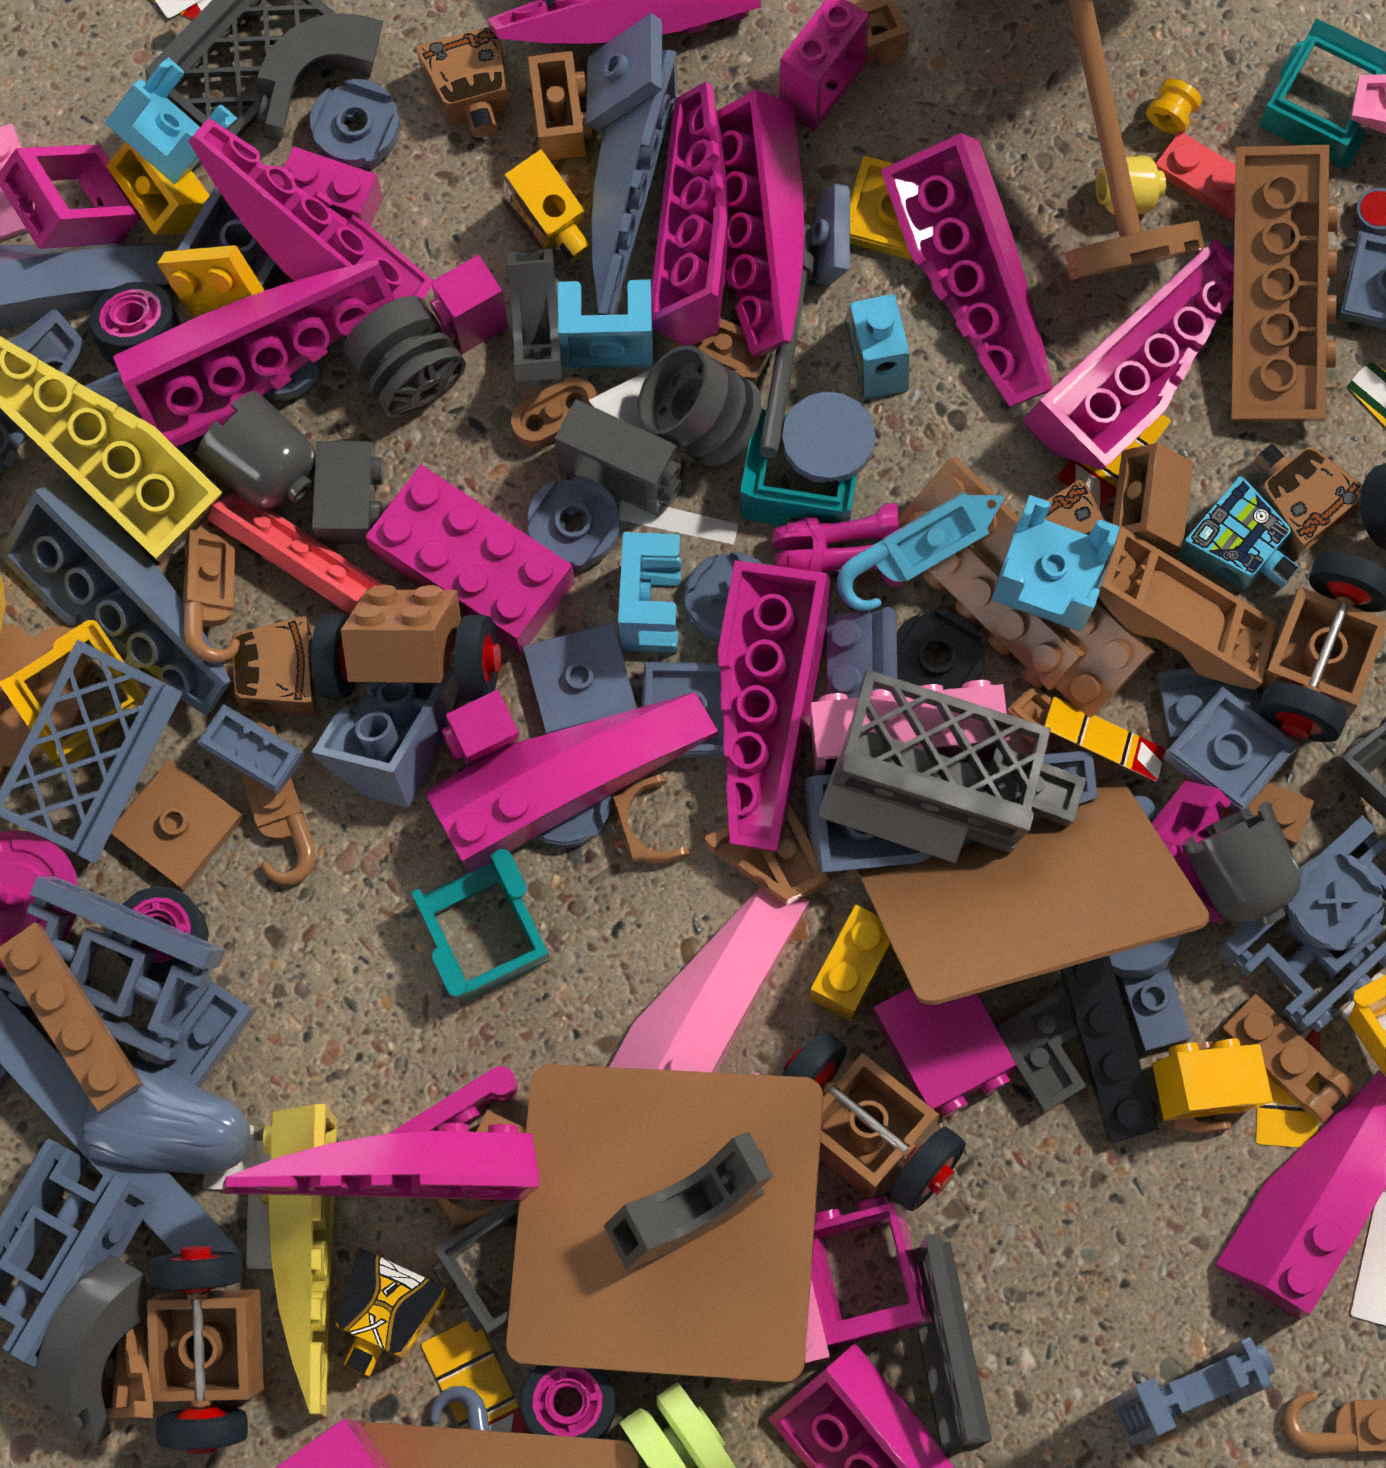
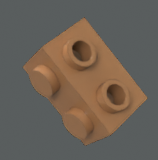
M566 51L528 56L540 149H542L550 161L586 156L584 139H592L593 134L592 128L586 124V112H581L579 99L587 98L584 71L575 72L573 52Z
M1159 443L1123 450L1112 524L1126 528L1163 552L1183 549L1194 462Z

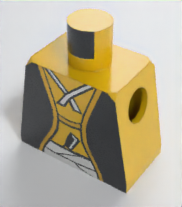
M542 149L504 175L502 202L540 249L558 246L570 262L578 260L590 250L592 245L580 231L584 210Z
M359 1248L336 1323L337 1328L356 1337L343 1365L370 1377L383 1350L404 1359L447 1298L449 1291L429 1279Z

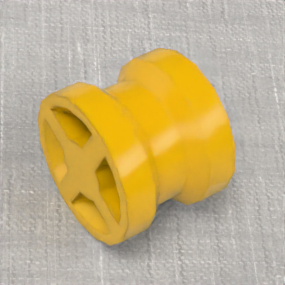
M1168 78L1161 84L1158 91L1160 97L1150 103L1146 115L1150 122L1160 130L1177 135L1179 131L1186 132L1190 124V114L1198 111L1203 100L1199 92L1190 84L1175 78Z

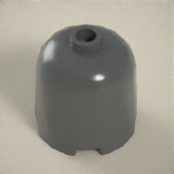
M257 391L246 393L231 404V407L237 412L223 426L217 421L210 426L202 438L196 454L202 458L200 462L203 466L246 501L258 508L272 509L285 504L289 500L296 503L307 494L312 486V481L309 478L315 465L316 454L314 446L301 431Z
M1268 802L1259 806L1257 815L1253 816L1249 807L1206 826L1210 836L1196 843L1193 836H1190L1180 844L1214 908L1223 918L1230 922L1248 923L1256 920L1259 927L1272 924L1286 915L1282 907L1290 903L1300 890L1302 878L1299 867L1276 815Z

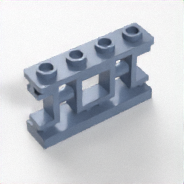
M1362 815L1319 856L1326 854L1352 855L1360 847L1365 854L1358 860L1367 864L1380 880L1383 889L1382 898L1386 901V876L1372 862L1384 851L1386 843L1382 839L1378 840L1372 834L1376 828ZM1284 906V907H1282V908H1283L1285 914L1287 915V914H1288V913H1287V909H1286V906ZM1281 919L1263 927H1259L1256 920L1245 923L1225 941L1218 953L1231 966L1235 963L1246 978L1263 962L1297 996L1281 1014L1286 1020L1290 1019L1296 1025L1293 1029L1299 1035L1304 1033L1310 1026L1318 1033L1338 1014L1332 1005L1344 994L1352 1001L1356 990L1372 982L1367 973L1378 962L1386 969V941L1378 949L1371 943L1385 929L1381 924L1374 935L1359 946L1349 948L1341 957L1336 959L1328 950L1319 949L1302 939L1291 923H1289L1284 930L1300 948L1285 961L1269 943L1255 956L1248 951ZM1314 961L1331 979L1347 966L1352 973L1308 1013L1302 1006L1316 994V991L1300 974Z
M37 876L30 893L36 899L34 903H30L27 913L48 922L45 932L65 963L70 965L71 972L118 1045L120 1046L123 1041L138 1048L137 1056L155 1064L163 1065L165 1060L182 1058L186 1049L182 1045L184 1041L188 1040L191 1031L169 1021L186 981L197 987L209 986L212 979L210 976L213 968H219L226 949L57 876ZM53 906H58L107 929L105 931L98 927H86L77 948L61 941L71 916L54 909ZM141 942L192 964L193 968L183 964L172 965L164 985L146 978L156 952L138 944ZM99 944L134 959L118 999L84 985ZM7 971L6 975L0 976V988L10 992L8 999L22 1006L30 1007L9 972ZM139 996L157 1003L147 1029L165 1036V1039L111 1016V1013L119 1017L131 1016Z
M51 1139L45 1141L39 1153L33 1159L29 1170L13 1197L8 1201L6 1209L0 1217V1295L11 1276L19 1279L6 1304L0 1303V1317L15 1325L3 1349L37 1368L38 1356L46 1330L64 1298L85 1274L111 1255L120 1260L156 1198L106 1170L94 1192L80 1185L77 1182L88 1165L89 1160ZM65 1187L71 1193L57 1217L49 1214ZM88 1201L97 1206L83 1230L79 1231L74 1228V1225ZM53 1227L68 1237L42 1280L26 1271V1268L49 1229ZM36 1290L45 1295L29 1320L22 1316Z
M1249 1336L1211 1356L1213 1365L1172 1381L1159 1388L1154 1377L1135 1385L1111 1399L1131 1447L1177 1428L1173 1417L1226 1394L1231 1403H1234L1273 1386L1269 1375L1275 1373L1274 1366L1265 1347L1262 1344L1255 1346L1252 1338Z

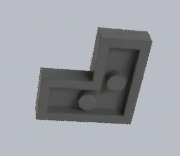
M997 746L992 749L986 768L989 776L1009 767ZM1012 750L1018 761L1028 757ZM1043 762L1031 811L1040 817L1067 827L1074 822L1087 778ZM1029 764L1026 765V766H1024V767H1022V769H1023V771L1025 772L1026 776H1027ZM1013 773L994 782L1003 799L1020 804L1023 789ZM983 788L982 792L988 794L985 788ZM968 829L966 838L1009 854L1016 847V843L972 829Z
M1064 986L996 1026L1016 1063L1015 1070L1043 1114L1085 1090L1087 1086L1061 1047L1078 1037Z

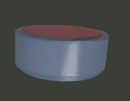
M1370 189L1359 198L1354 210V219L1357 226L1363 232L1379 236L1386 235V189Z

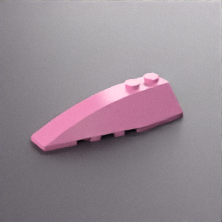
M759 887L634 1021L609 1067L717 1073L807 909L810 900L802 898L789 905H785Z

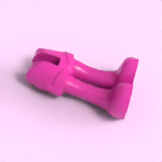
M885 503L875 514L856 520L819 524L818 518L812 516L800 518L794 523H788L772 529L773 547L778 550H785L773 557V566L822 573L841 570L842 566L850 558L874 544L846 548H827V545L857 539L875 538L880 541L883 540L884 537L899 529L898 503ZM877 566L871 568L881 573L884 582L888 586H903V582L893 581L882 574Z

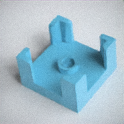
M168 57L156 68L146 83L140 79L132 85L104 123L173 184H176L201 162L189 143L190 138L200 127L167 98L184 76V71ZM223 105L216 107L209 116V118L227 130L237 120V117Z
M651 279L628 281V314L581 316V284L578 281L558 282V335L563 369L654 366Z
M1029 495L1017 521L991 600L1082 632L1094 610L1100 589L1097 587L1101 574L1115 545L1120 527L1103 520H1097L1089 535L1045 520L1051 503Z
M623 532L618 613L621 651L677 653L676 604L674 602L651 601V586L678 587L681 584L682 560L678 558L680 534Z

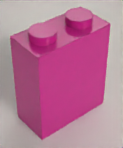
M909 988L873 1008L872 1018L913 1093L937 1113L939 1112L942 1119L965 1108L968 1105L965 1098L982 1089L984 1095L987 1096L1011 1082L1008 1075L1013 1073L1016 1063L977 993L937 1005H927L919 1002L912 988Z

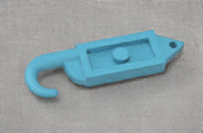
M963 491L884 537L880 542L850 558L842 566L837 577V589L841 599L849 607L859 611H870L879 607L881 600L878 598L863 600L856 596L852 586L857 576L877 566L882 574L893 581L903 582L912 579L988 535L989 531L987 528L1004 500L1003 495H967L966 491ZM992 499L996 501V505L988 507L987 502Z

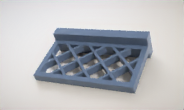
M77 639L0 788V817L75 852L78 856L96 863L183 692ZM82 653L100 661L106 681L81 689L78 688L73 669ZM108 666L124 673V675L111 678ZM134 678L150 686L141 705L122 710L114 684ZM68 679H70L73 691L60 695ZM108 686L117 712L89 721L81 695ZM76 697L84 723L57 732L51 716L55 704ZM137 712L128 729L124 716ZM119 718L125 735L120 747L100 753L92 727ZM46 722H48L52 734L38 738ZM86 729L95 755L67 764L59 738ZM54 740L62 766L34 774L29 759L33 747ZM114 756L106 771L103 759ZM97 761L103 777L99 788L78 796L70 770ZM24 764H26L29 777L17 780ZM65 772L73 798L45 807L37 780ZM32 782L40 809L20 815L3 806L13 788ZM93 798L84 814L81 802ZM75 804L81 823L73 838L70 839L53 830L48 813ZM43 815L47 827L30 820V818Z

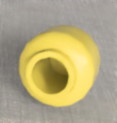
M1145 155L1126 156L1138 215L1148 214L1156 207L1158 199L1162 198L1165 194V174L1162 170H1158L1156 163L1151 157ZM1104 167L1098 170L1096 175V197L1098 202L1104 205L1109 213L1115 215Z

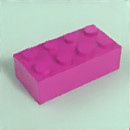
M422 464L365 536L371 555L417 586L435 585L441 587L442 590H457L460 615L463 617L468 615L490 616L496 626L498 641L519 655H522L524 652L523 646L530 644L575 584L573 567L570 563Z

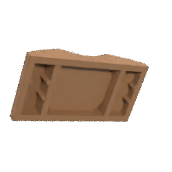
M1120 526L1115 545L1104 565L1097 587L1100 589L1098 596L1106 608L1131 634L1159 639L1166 646L1181 652L1197 674L1230 685L1256 690L1262 684L1277 621Z

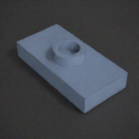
M834 183L815 200V222L811 229L810 238L812 245L815 246V284L830 286L850 269V189L846 185Z
M225 704L222 705L197 742L198 746L277 795L280 794L305 757L303 751Z
M1168 966L1161 972L1144 978H1122L1118 976L1143 1053L1186 1042L1192 1038Z

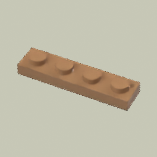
M34 922L0 946V960L98 1112L105 1113L144 1085L41 924Z

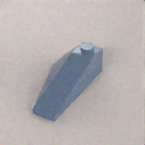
M449 666L441 683H369L365 687L367 695L351 709L344 706L333 716L311 752L314 759L367 798L408 808L431 769L442 739V729L447 726L446 714L453 710L459 694L455 669Z

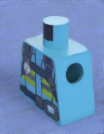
M890 294L850 303L845 317V325L863 399L867 400L908 391L909 348L895 295ZM885 362L893 367L886 371L876 370L880 364Z
M1241 476L1238 477L1185 539L1183 549H1181L1179 554L1185 560L1240 590H1247L1260 573L1283 589L1300 568L1280 552L1291 533L1289 525Z

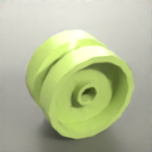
M678 1382L657 1396V1407L668 1423V1428L661 1431L650 1413L641 1408L619 1422L648 1468H736L723 1448L726 1445L710 1419L700 1406L695 1407Z

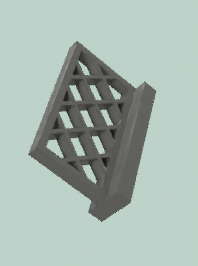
M212 0L145 69L146 81L156 68L169 57L184 71V76L167 98L200 127L211 115V107H218L219 105L224 107L238 106L239 120L229 131L239 137L258 117L264 93L261 96L242 97L241 76H258L261 66L240 67L238 46H265L267 55L270 51V45H274L283 36H269L268 16L294 15L296 26L300 24L299 15L318 14L322 16L336 13L321 0H302L307 5H299L298 0H293L294 5L267 6V0H262V6L257 7L254 6L260 0ZM246 16H263L264 36L238 37L237 24ZM233 29V37H225ZM215 47H234L235 67L208 68L207 55ZM203 60V68H196ZM236 76L237 97L210 98L209 77ZM185 78H204L205 98L186 99L175 88ZM243 106H251V107L243 114ZM206 107V115L203 114L198 108Z
M867 669L863 675L841 762L836 768L832 785L1017 844L1031 829L1034 812L1031 809L1051 728ZM872 687L891 692L899 708L879 717L869 700ZM906 697L914 700L908 703ZM924 703L936 706L945 723L927 732L913 711L914 708ZM952 712L958 713L960 715L954 717ZM866 714L870 723L862 726ZM904 714L917 737L897 747L884 723ZM969 718L982 721L991 736L973 747L959 726V723ZM997 726L1005 728L1006 730L1000 732ZM873 729L876 730L888 751L877 758L856 752L859 737ZM950 729L963 752L943 762L930 738ZM1016 732L1036 738L1032 755L1020 761L1016 759L1004 739ZM920 743L934 767L923 773L911 770L901 753ZM995 743L1009 767L989 776L976 753ZM892 758L895 764L886 761ZM966 758L980 782L969 788L956 784L947 769ZM1029 764V768H1028V772H1027V776H1026V774H1025V772L1023 771L1022 767H1024V766H1026V765ZM938 773L941 779L933 777V775ZM1013 773L1023 789L1020 804L1003 799L994 782ZM985 788L988 794L980 792L978 790Z
M940 1233L926 1235L920 1246L914 1248L932 1322L916 1326L940 1446L943 1451L990 1442L992 1437L951 1241L942 1243Z

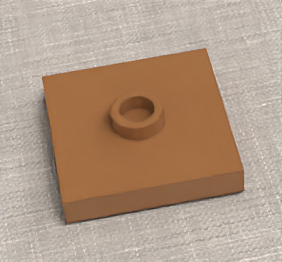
M169 759L118 819L110 835L184 892L243 821L244 817Z

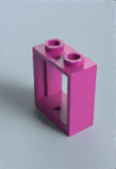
M825 0L780 58L779 98L793 103L795 120L814 132L823 123L866 64L870 14L848 0ZM833 83L836 89L829 90L826 86Z
M100 144L15 148L0 171V187L39 249L123 243L141 218V215L106 166L110 160ZM77 179L95 208L68 209L51 181Z
M886 1196L859 1202L858 1212L841 1216L839 1209H833L815 1214L811 1280L828 1346L838 1347L932 1322L904 1208L895 1202L888 1203ZM889 1222L909 1303L843 1320L824 1239Z

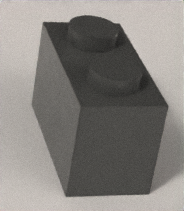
M316 441L312 529L316 539L322 544H368L365 536L383 514L382 502L375 501L376 485L384 484L383 457L376 456L372 441Z

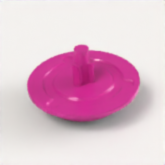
M21 830L0 832V946L34 922L41 924L45 930L47 921L27 913L30 903H34L36 899L30 893L37 876H57L79 886L75 869L62 849L54 842L32 832ZM54 905V909L71 916L61 940L64 941L74 924L76 914ZM0 960V968L6 969Z

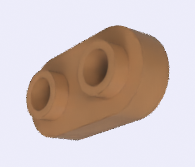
M568 377L523 400L514 408L511 415V425L515 438L521 444L532 448L542 447L554 441L570 410L567 404L577 399L592 406L589 399L597 396L595 388L584 378ZM532 421H539L543 424V427L538 431L527 429L528 424Z

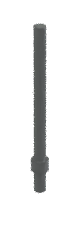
M804 224L803 269L792 338L790 343L777 348L759 450L760 454L767 458H773L778 455L806 281L812 277L814 257L811 254L812 243L810 238L812 226Z

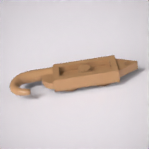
M208 518L196 531L189 530L185 541L183 612H185L184 640L187 648L199 659L210 663H223L232 659L237 654L240 645L239 640H231L230 645L226 649H214L209 647L203 640V626H221L227 623L234 607L235 538L228 537L224 530L210 522Z
M245 707L241 708V715L251 718V721L278 736L274 725L268 727ZM239 772L257 828L261 834L271 840L292 838L298 857L295 868L285 873L274 870L268 861H263L261 869L264 875L273 883L283 886L295 885L305 880L312 872L316 861L315 847L292 776L280 794L277 795Z
M1314 1392L1298 1395L1291 1400L1285 1410L1284 1425L1286 1433L1291 1441L1304 1451L1313 1453L1386 1452V1399L1353 1400L1343 1404L1338 1410L1334 1422V1432L1310 1433L1301 1427L1299 1423L1300 1410L1306 1404L1316 1401L1317 1395Z

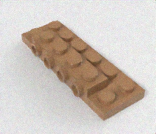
M1329 145L1236 147L1232 422H1325L1326 368H1335L1336 340H1327V323L1336 322V295H1327V277H1337V249L1328 250V232H1337L1338 204H1328Z
M957 456L951 457L899 516V529L963 491H966L967 495L995 494ZM989 500L987 502L988 507H994L996 501ZM1002 502L987 528L989 531L988 535L922 572V576L932 587L941 591L946 588L958 600L954 606L962 617L972 623H976L979 620L991 632L987 636V640L995 650L1006 656L1012 653L1024 665L1020 669V673L1027 682L1036 688H1042L1043 686L1048 690L1056 688L1074 707L1089 718H1092L1107 705L1156 651L1139 635L1131 634L1106 608L1099 596L1082 632L991 600L1019 519Z

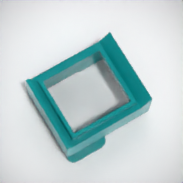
M1316 18L1305 40L1295 45L1281 69V82L1266 105L1259 127L1295 145H1329V162L1339 169H1346L1351 165L1365 140L1366 132L1361 128L1363 124L1351 120L1350 117L1345 128L1285 98L1315 46L1373 75L1386 74V52Z
M761 408L757 428L748 444L740 489L741 517L747 521L778 526L786 525L790 517L805 518L813 516L817 517L819 522L825 523L850 521L858 474L850 480L839 482L837 497L763 486L768 458L762 456L759 452L766 410ZM783 420V426H782L781 437H782V434H783L784 420Z
M498 849L490 854L492 862L471 874L467 873L424 895L420 888L411 892L437 946L432 953V960L448 993L453 997L461 996L463 1002L471 1000L550 961L549 953L521 898L526 894V883L511 853L506 849ZM500 884L531 950L466 981L435 914Z

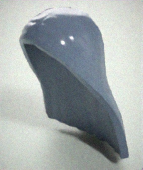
M136 1053L129 1054L126 1057L144 1083L143 1086L105 1113L98 1112L91 1100L88 1099V1109L84 1115L87 1120L84 1123V1131L86 1133L84 1141L87 1144L89 1156L100 1161L166 1172L213 1174L225 1172L238 1165L245 1157L249 1148L250 1125L244 1113L235 1103L196 1086L163 1065L140 1058Z

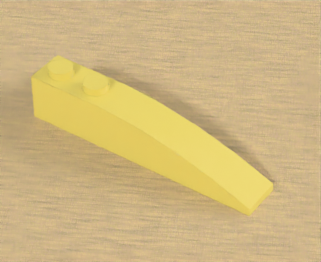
M0 336V409L160 563L188 535L189 530H193L222 495V492L155 426L136 417L109 399L95 393L73 378L49 366Z
M313 1104L274 1111L272 1114V1125H265L264 1154L271 1155V1160L285 1155L337 1142L338 1119L326 1104ZM261 1195L262 1204H269L271 1263L279 1313L292 1364L310 1414L316 1417H326L335 1196Z

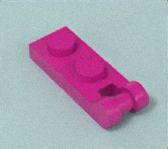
M495 1067L388 1134L439 1131V1124L443 1123L471 1125L481 1116L478 1110L492 1101L496 1100L500 1103H507L516 1097L518 1084L515 1076L507 1067Z

